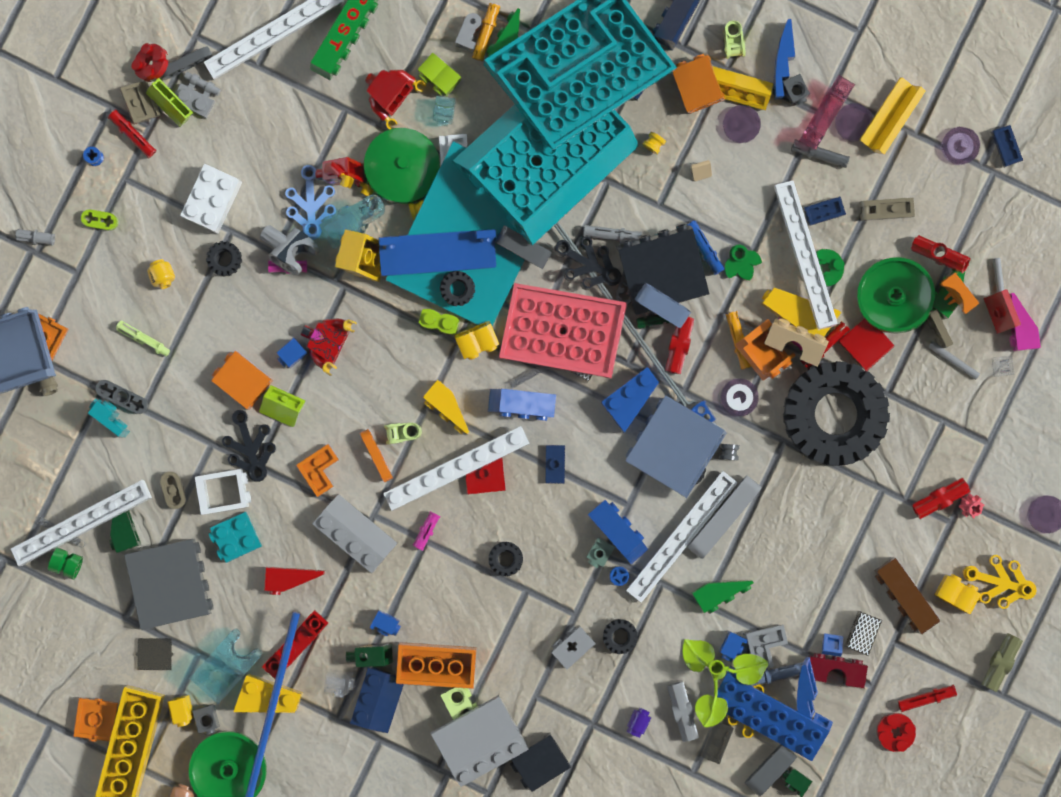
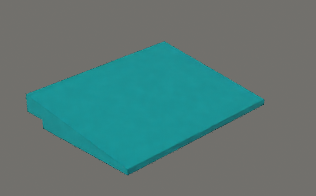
M576 0L486 58L483 64L552 151L677 68L627 0Z
M453 141L408 235L495 229L496 237L494 239L496 240L504 225L517 233L519 232L507 221L506 216L508 214L484 188L481 187L478 190L452 163L466 149V147ZM511 182L504 183V188L507 191L514 190ZM495 243V268L457 270L468 274L475 283L474 297L463 306H453L447 303L441 296V280H443L445 275L454 271L388 275L386 281L477 325L490 321L493 326L525 259ZM455 281L451 284L450 291L453 295L460 296L464 293L465 286L461 281Z

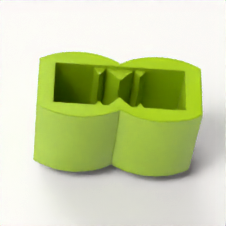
M433 52L417 69L420 73L418 77L426 84L428 82L433 84V90L440 96L444 94L447 97L462 80L459 74Z
M423 309L419 319V324L423 328L439 330L446 335H456L460 323L457 317L450 314L440 315L432 309Z

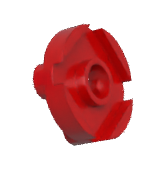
M145 43L132 62L131 68L135 71L137 77L145 82H152L151 80L154 78L158 79L165 73L168 67V60L166 59V54L168 55V53L158 44Z
M893 713L884 716L879 721L876 732L879 742L884 748L892 752H904L915 740L916 726L906 715ZM899 727L901 735L894 738L891 730Z

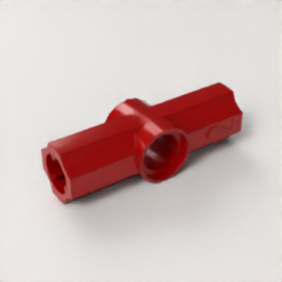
M920 235L915 237L912 242L911 251L933 260L937 265L947 266L960 273L966 271L969 266L970 257L947 248L943 243H936ZM939 252H945L941 257L936 256Z
M688 317L681 328L675 327L669 344V355L665 371L681 375L685 356L688 354L691 343L690 336L693 330L694 318Z
M960 478L945 487L942 486L929 493V496L912 504V508L917 517L922 519L937 510L940 511L953 504V501L971 491L964 478Z

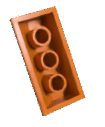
M400 642L398 645L396 684L474 689L477 647Z

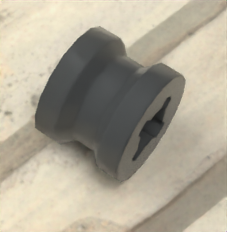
M720 444L722 454L719 459L739 460L737 450H739L740 445Z

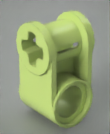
M729 21L723 30L726 59L740 55L745 57L746 51L742 26L737 21ZM728 27H736L737 34L731 35L728 32Z
M416 423L384 425L388 440L386 445L416 440L422 434L421 427ZM410 426L417 428V434L413 437L409 436L407 432Z

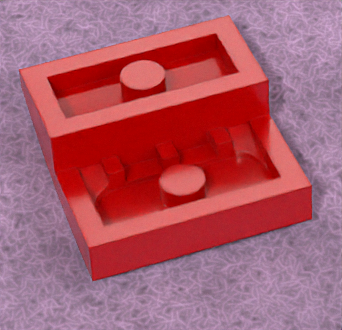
M865 318L839 340L840 345L865 371H868L895 347L882 331L869 324Z

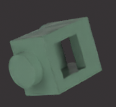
M597 537L586 556L589 559L588 563L596 568L599 565L604 567L615 547ZM598 550L603 551L601 558L596 556Z

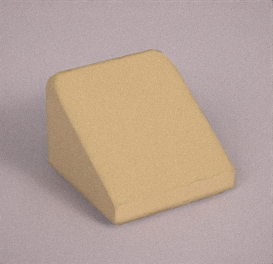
M709 160L693 164L690 168L694 181L712 176Z

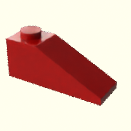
M266 567L264 591H269L270 595H281V592L324 575L326 570Z

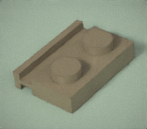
M145 81L120 88L133 125L160 117L156 103L146 94L149 85Z

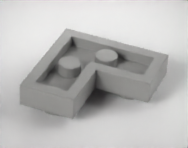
M784 625L745 633L750 654L764 658L768 662L766 669L774 667L769 648L788 644Z

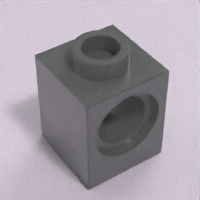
M801 74L783 81V91L790 105L796 103L798 106L807 101L806 98L810 95V92ZM798 87L801 90V95H794L792 88Z
M214 704L193 710L198 733L204 732L205 735L215 733V729L220 727ZM206 715L211 718V725H205L202 722L203 716Z

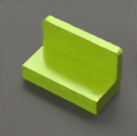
M270 385L263 397L259 412L294 427L306 400Z

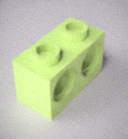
M453 687L441 693V697L453 720L461 716L463 709L472 710L478 707L476 702L472 704L469 698L472 696L469 688ZM460 692L463 695V699L456 702L452 699V694Z

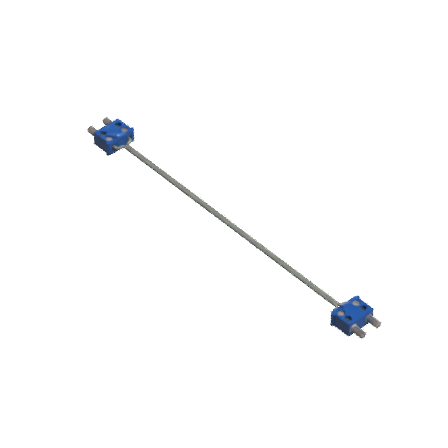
M557 222L554 226L562 238L569 242L571 250L582 255ZM595 272L588 273L591 278L597 277ZM603 284L597 285L607 299L614 300ZM624 315L623 322L672 388L683 406L686 407V404L691 405L695 403L696 406L690 410L705 418V414H709L710 419L708 421L717 425L715 423L716 417L706 405L705 400L700 403L697 401L688 402L626 315Z

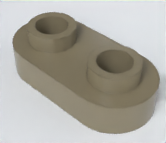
M166 472L160 479L166 504L172 509H180L186 503L181 479L175 472ZM171 477L174 479V484L172 485L168 483V479ZM175 496H178L180 498V501L178 503H175L173 501V498Z

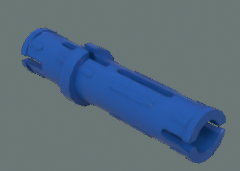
M696 220L687 224V226L690 225L693 228L697 246L703 255L702 259L704 262H707L714 276L725 270L717 257L716 250L712 249Z

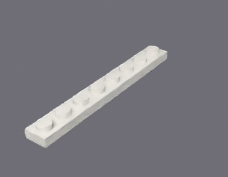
M308 0L206 60L204 64L215 80L345 3V1Z
M794 181L777 184L774 186L817 329L821 330L836 326L838 324Z
M522 426L383 494L391 511L530 443Z
M724 471L719 474L627 588V592L642 603L737 485L734 479Z
M141 480L11 548L17 565L23 566L151 499L152 497L145 481Z

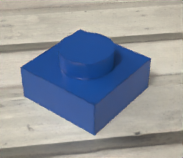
M824 633L822 654L841 657L843 636Z

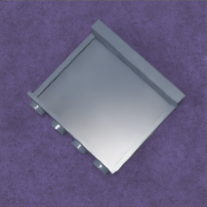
M24 307L18 309L16 314L6 313L1 315L0 394L56 376L37 310Z
M665 396L664 399L661 398L657 403V410L654 415L651 414L647 419L645 430L640 431L636 438L637 443L634 448L631 447L628 450L626 462L687 499L727 432L670 397Z

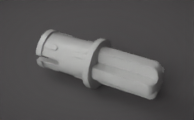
M17 229L16 240L33 242L34 245L40 243L53 246L55 234L43 233L38 230Z

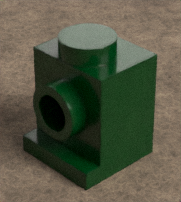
M792 766L780 777L786 782L785 786L793 792L797 789V794L800 797L804 796L813 782Z

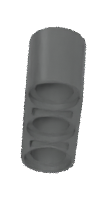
M505 225L495 240V243L541 269L544 268L552 254L551 251L537 243L531 246L521 234Z
M780 744L747 778L745 784L760 797L796 760L797 755Z

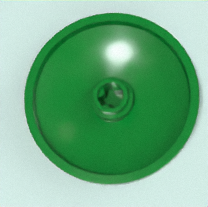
M393 128L379 134L370 143L364 157V175L370 188L382 199L396 204L413 203L427 195L440 169V159L433 143L422 133L409 128Z
M892 257L875 263L865 272L858 286L857 300L860 311L869 324L880 331L899 334L914 330L926 321L934 307L935 288L929 273L920 264L907 258Z
M233 731L215 733L203 740L194 750L189 763V780L198 797H245L258 744L250 737ZM263 756L253 797H257L266 780L267 764L265 756Z

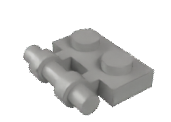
M186 72L184 79L190 81L188 86L180 83L175 95L191 111L207 119L215 104V101L209 97L211 93L218 96L221 89L217 88L212 82L200 79V76L195 73ZM196 85L205 89L203 94L194 90Z

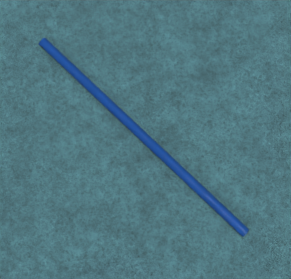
M292 612L245 797H253L300 617V613Z

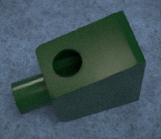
M392 643L355 647V651H346V662H355L356 667L386 666L393 663Z

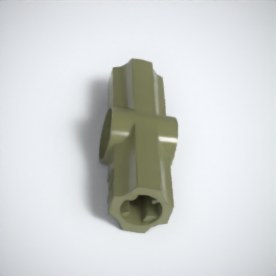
M1009 633L1006 634L999 650L991 657L990 667L981 685L995 692L998 691L1005 675L1011 671L1014 665V658L1023 642L1021 639Z

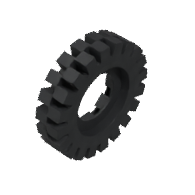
M841 361L820 364L818 367H812L800 375L790 387L783 406L785 407L783 423L786 425V433L788 438H791L794 447L811 461L827 466L849 465L868 457L880 445L881 439L885 437L888 430L886 428L887 423L890 422L888 397H885L883 393L885 390L880 382L877 383L874 379L875 376L869 371H864L862 367ZM831 393H841L848 396L855 404L857 410L854 426L848 432L841 435L826 433L819 427L815 418V409L818 402L824 396Z

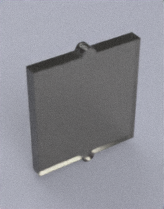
M138 638V652L136 653V656H138V670H172V656L174 655L172 652V638Z

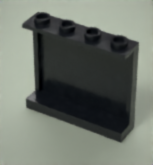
M678 225L672 231L664 229L658 231L657 235L654 236L649 234L639 237V240L633 242L625 240L620 242L619 246H616L635 315L651 311L635 300L645 283L678 303L710 294L694 231L690 225Z

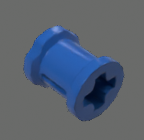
M88 147L83 153L85 161L92 166H99L104 160L103 153L96 147ZM93 153L97 154L94 160L90 158V156H93Z

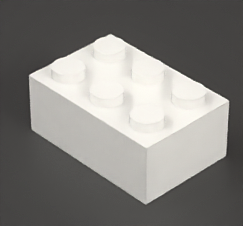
M204 164L180 216L219 234L242 182L229 174Z

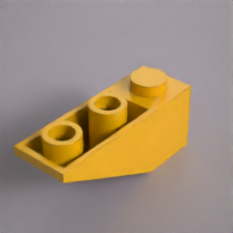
M437 380L423 396L426 400L424 404L432 410L434 408L441 412L439 416L447 423L451 420L456 424L453 428L460 434L464 432L469 434L470 432L453 392Z

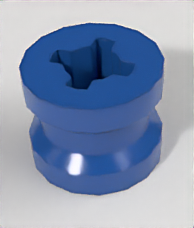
M617 566L610 571L609 577L614 585L623 586L628 582L629 573L624 567Z

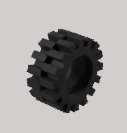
M228 241L216 242L214 246H210V250L206 254V262L211 271L225 277L231 276L237 272L238 268L240 269L242 254L238 247ZM224 251L229 252L232 258L227 266H221L217 262V256Z
M454 271L445 275L443 280H441V296L447 303L453 306H463L474 297L475 283L468 274L462 271ZM455 281H461L465 286V291L460 296H455L450 291V286Z
M500 542L491 549L489 565L497 575L511 576L520 570L523 564V554L517 545L512 542ZM505 551L513 555V563L507 567L502 566L498 561L499 555Z
M625 619L613 620L606 625L603 631L604 644L613 653L627 654L636 646L638 633L631 622ZM618 629H623L628 634V639L623 644H617L613 640V633Z

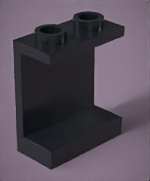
M551 733L545 735L542 740L529 747V750L511 759L512 763H510L514 772H519L522 776L520 781L526 790L530 789L531 792L571 768L570 763Z

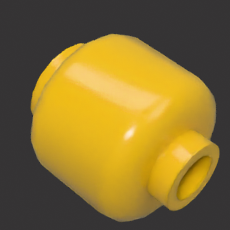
M163 259L152 262L147 270L151 284L154 287H160L161 289L169 288L175 279L171 264Z

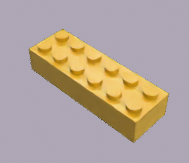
M130 685L124 687L95 797H139L165 694Z

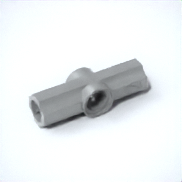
M683 681L667 685L673 705L671 706L673 715L678 723L682 741L687 742L699 738L694 722V712L691 702L688 700Z

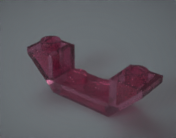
M838 75L799 141L814 150L817 149L841 106L855 86L854 83Z

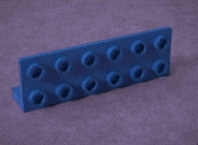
M487 229L378 237L381 275L495 268L494 238L496 237V230Z
M727 671L718 688L717 698H723L727 701V715L806 759L813 761L829 734L833 722L818 713H815L813 718L810 719L756 688L740 683L736 677L737 673Z

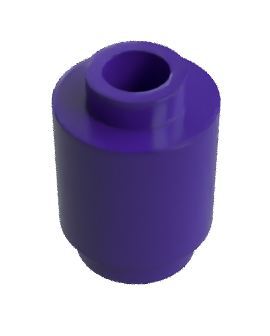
M640 707L638 710L634 709L627 724V732L641 738L652 718L649 716L650 712Z

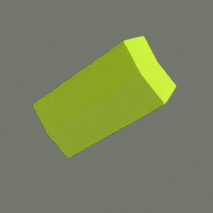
M160 78L148 88L146 94L179 127L189 120L193 112Z

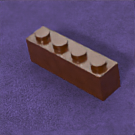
M892 557L874 570L877 574L875 575L876 580L881 586L885 585L888 590L886 594L891 601L895 600L899 605L897 607L898 611L903 617L907 616L910 621L908 625L914 633L923 634L940 622L938 616L896 558Z

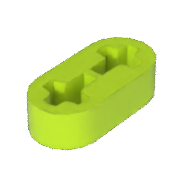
M88 209L81 215L82 223L90 228L112 231L118 226V219L112 213ZM90 213H92V216L98 218V221L92 220L89 223L86 220V216H90ZM111 217L114 223L110 224L109 227H107L106 223L101 222L102 219L108 220Z

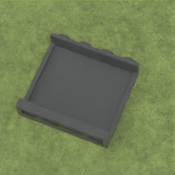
M195 539L124 555L141 630L212 614L211 610L214 609L211 598L208 599L207 594L209 584L207 579L204 580L203 576L205 566L203 560L200 561L198 554L201 553L199 542H196Z

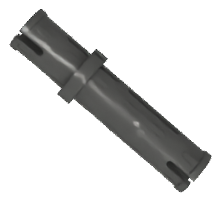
M797 139L794 140L791 151L807 155L808 158L814 157L844 168L847 167L850 156L820 148L814 143L808 144Z

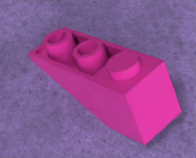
M1010 293L1009 295L1021 322L1020 326L1011 329L1010 347H1013V351L1041 348L1038 327L1015 293Z

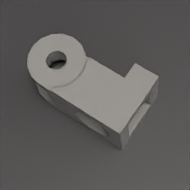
M470 13L466 16L455 41L456 47L471 53L474 52L476 42H473L476 32L481 29V18L478 14Z

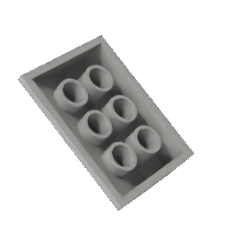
M499 695L430 732L460 787L529 750L522 734Z

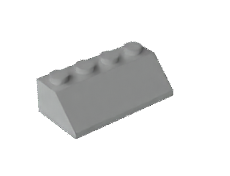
M339 494L313 522L316 528L370 573L377 569L397 545L395 540Z

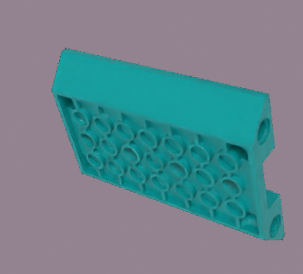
M514 104L461 152L452 163L478 190L481 187L484 188L508 214L506 216L507 221L533 246L624 161L639 144L629 124L614 110L552 151ZM538 157L541 160V165H533L531 158ZM511 182L514 190L507 191L504 188V183Z

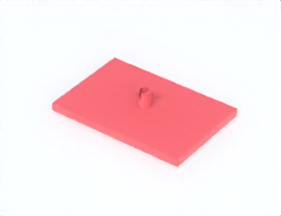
M514 283L499 358L612 379L627 303Z

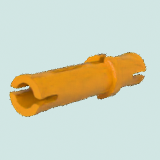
M489 3L485 18L482 19V28L472 58L475 60H484L493 28L497 25L495 22L500 10L499 5Z
M737 311L725 314L734 346L744 338ZM735 346L734 352L735 354L737 353L741 370L752 367Z

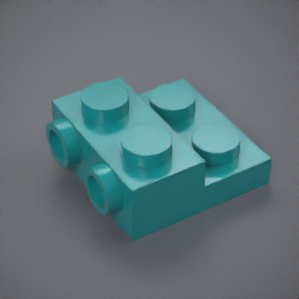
M97 399L90 404L88 414L118 437L126 438L130 431L126 429L128 426L126 423L116 419L119 413L116 411L117 407L109 401L104 400L102 402Z
M247 512L211 527V532L208 533L212 543H217L219 547L217 554L220 560H225L226 563L262 547Z

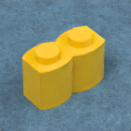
M490 321L454 335L464 359H475L479 356L480 352L486 351L488 353L494 351L497 348L496 346L499 345Z
M954 574L950 576L945 575L934 595L966 614H971L981 596L977 592L978 588L970 583L967 586L961 583L962 579Z
M190 695L167 701L173 725L177 724V727H181L192 722L191 720L194 718Z

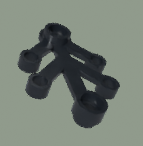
M585 236L580 241V246L585 249L588 258L571 250L570 244L566 240H560L554 246L556 255L560 257L567 256L583 265L580 268L567 269L564 272V278L567 281H572L577 276L592 272L601 275L592 279L584 278L580 284L583 290H589L592 286L602 283L615 286L621 281V272L613 267L607 246L603 245L597 249V256L602 258L604 267L598 264L590 237ZM583 240H587L589 245H585ZM562 247L564 252H560L558 248ZM600 249L605 250L606 254H601ZM567 272H571L573 277H569ZM609 274L614 276V280L609 278ZM584 281L589 282L590 286H585Z
M236 410L232 415V420L235 424L239 425L245 446L234 441L231 436H225L222 439V444L248 456L251 464L240 460L236 454H231L228 457V463L248 471V476L252 481H263L267 476L265 466L271 454L276 452V445L271 442L267 443L264 447L265 452L259 462L256 454L265 436L270 434L271 428L269 425L262 424L259 427L256 439L252 443L246 423L248 421V414L244 410ZM239 414L244 415L243 421L237 419ZM264 426L268 428L266 434H263L261 431ZM226 438L231 439L232 442L230 445L225 444ZM268 445H273L274 450L272 452L267 450ZM233 456L237 458V462L234 464L230 460ZM260 469L261 475L256 476L254 471Z

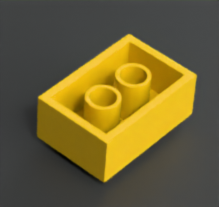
M345 229L340 240L339 253L336 255L335 267L357 277L380 282L379 241L367 234Z

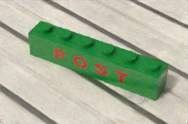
M378 0L347 1L310 62V70L328 80H331L333 75H338L342 60H347L351 52L349 50L351 45L357 43L360 37V30L365 29L368 25L369 15L371 13L374 14L377 10Z

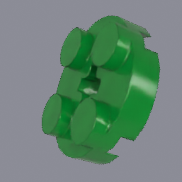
M820 249L816 251L819 265H825L826 263L829 265L830 271L822 273L826 287L835 285L844 274V261L833 250Z

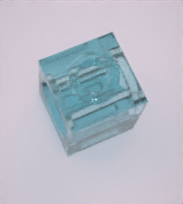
M436 96L433 121L437 125L448 126V124L453 123L456 99Z

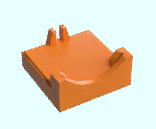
M956 272L941 281V286L945 287L949 292L944 300L952 296L953 299L948 305L957 302L964 315L979 304L978 300Z

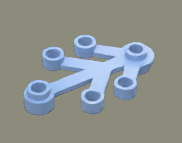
M306 165L302 168L301 175L306 180L307 202L292 187L286 190L285 195L307 212L308 221L298 214V210L293 206L287 209L286 214L303 227V233L312 240L320 237L322 233L321 226L325 221L336 214V208L334 205H327L324 209L325 212L317 220L315 212L328 198L335 195V189L333 186H326L323 193L315 201L314 179L316 178V169L312 165ZM309 170L313 171L311 177L306 176V172ZM328 188L333 189L331 195L326 194ZM291 190L295 192L293 197L288 196V192ZM329 207L334 208L332 214L327 213ZM291 209L296 211L294 216L289 215ZM311 227L316 228L314 234L309 233Z

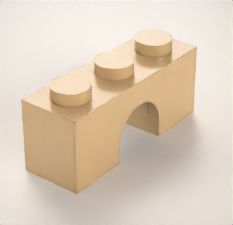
M775 319L764 344L782 351L787 342L796 341L803 349L800 359L818 367L829 341L825 340L826 338L820 334L813 335L809 333L807 329L801 326H792L785 319Z

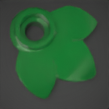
M734 245L729 252L730 258L725 263V273L729 279L738 274L741 278L750 281L754 274L753 266L762 263L761 257L757 252L747 250L743 245ZM741 251L742 257H736L735 252Z

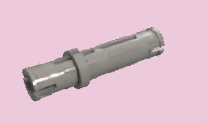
M585 225L584 237L588 236L620 242L625 240L633 242L639 240V237L642 235L641 231L625 230V228L612 229Z

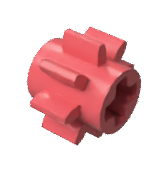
M969 493L968 496L961 498L959 508L963 510L962 514L964 516H971L974 519L975 516L982 513L984 504L980 502L982 498L978 495L973 496Z

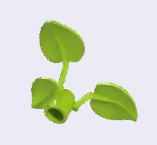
M684 640L683 658L687 667L694 672H702L707 666L711 676L714 678V697L708 694L703 695L697 700L695 705L696 715L703 727L708 728L719 724L725 718L728 711L727 701L723 698H717L718 679H722L726 675V671L737 673L736 677L740 683L753 685L762 678L768 667V662L764 658L753 654L739 655L733 661L735 668L733 670L728 666L725 667L722 661L714 660L715 650L708 642Z

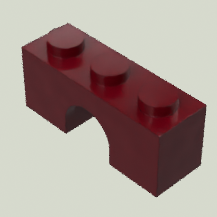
M814 653L813 656L808 655L815 681L826 683L828 673L833 669H840L844 675L843 685L865 689L868 665L863 664V660L852 659L851 662L844 661V657L833 656L832 659L825 658V654Z

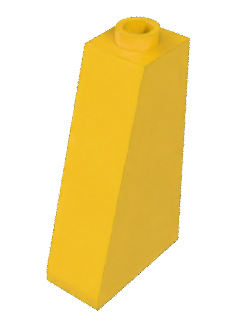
M773 288L771 291L767 290L761 298L764 300L761 304L776 316L781 317V319L789 321L792 326H801L813 335L820 334L822 336H825L831 328L817 329L809 300L777 288ZM833 308L837 319L842 312Z

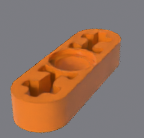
M366 429L360 432L383 481L387 482L393 479L370 430Z

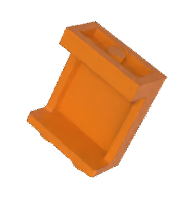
M700 54L693 58L694 61L689 63L686 61L676 64L677 68L673 71L686 111L690 114L726 100L724 93L721 92L711 64V58L708 55Z
M769 319L735 344L763 381L768 377L771 379L775 378L781 373L779 369L782 367L784 370L793 363L791 359L796 356L794 353L787 355L784 350L780 351L764 344L769 334L768 328L772 326Z
M230 352L224 359L226 363L222 368L218 367L213 372L212 376L214 378L211 381L247 410H250L273 380L239 352Z

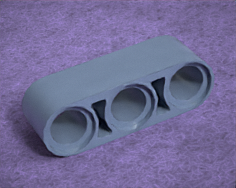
M647 283L643 285L635 298L637 302L679 328L683 326L691 314L689 309Z

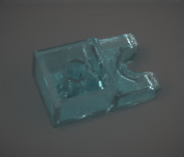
M370 195L353 206L348 207L346 205L338 210L339 214L333 217L331 215L321 220L322 223L319 226L332 248L335 249L341 245L340 240L345 229L359 233L366 231V225L384 215L385 206L380 197ZM372 205H378L377 209H370Z
M237 628L227 635L189 678L217 704L224 699L263 653L259 648H256L248 655L238 654L234 648V644L240 637V631ZM214 671H216V672L220 671V672L222 673V674H221V677H222L221 680H219V679L214 680V679H213V677H214L213 672H214Z

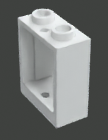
M243 469L195 477L201 515L249 507L251 495L249 491H246L245 484H248V477L246 472L243 473ZM237 475L241 503L210 508L206 480Z

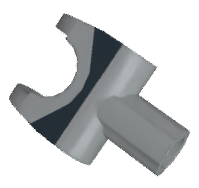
M269 225L263 229L260 235L262 241L274 248L269 254L271 261L293 275H298L302 271L301 266L294 259L296 255L306 253L316 256L320 252L318 245L297 228H293L286 236Z

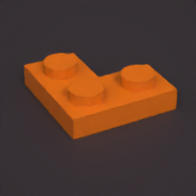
M327 444L296 465L317 497L334 487L323 470L339 461L331 446Z

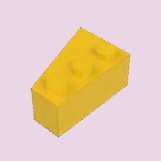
M247 674L233 712L267 713L274 682ZM282 685L275 713H295L303 692Z

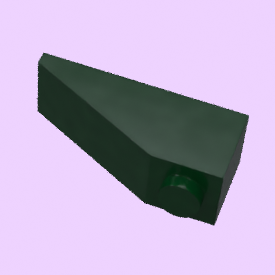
M130 510L112 518L111 539L109 542L113 551L116 550V553H120L142 545Z

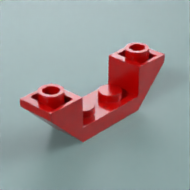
M316 610L296 630L286 669L328 625L329 622ZM284 644L262 666L274 679L277 675Z

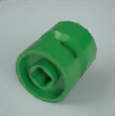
M57 547L51 556L48 571L56 574L62 572L64 577L75 580L81 569L83 556L74 553L69 555L68 551Z

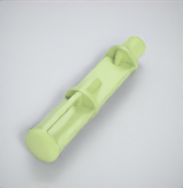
M122 320L117 323V331L142 345L146 343L155 348V353L157 354L161 353L166 357L169 355L170 350L164 347L162 343ZM123 323H124L125 325L131 327L132 329L136 330L137 332H135V331L131 330L130 328L124 326ZM120 329L123 330V331H125V332H127L128 334L134 336V338L131 337V336H129V335H127L126 333L120 331Z

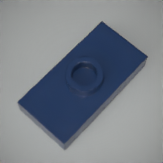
M1011 125L991 132L1004 167L1023 161Z
M841 196L803 208L809 226L846 215Z
M546 445L545 483L565 484V445Z

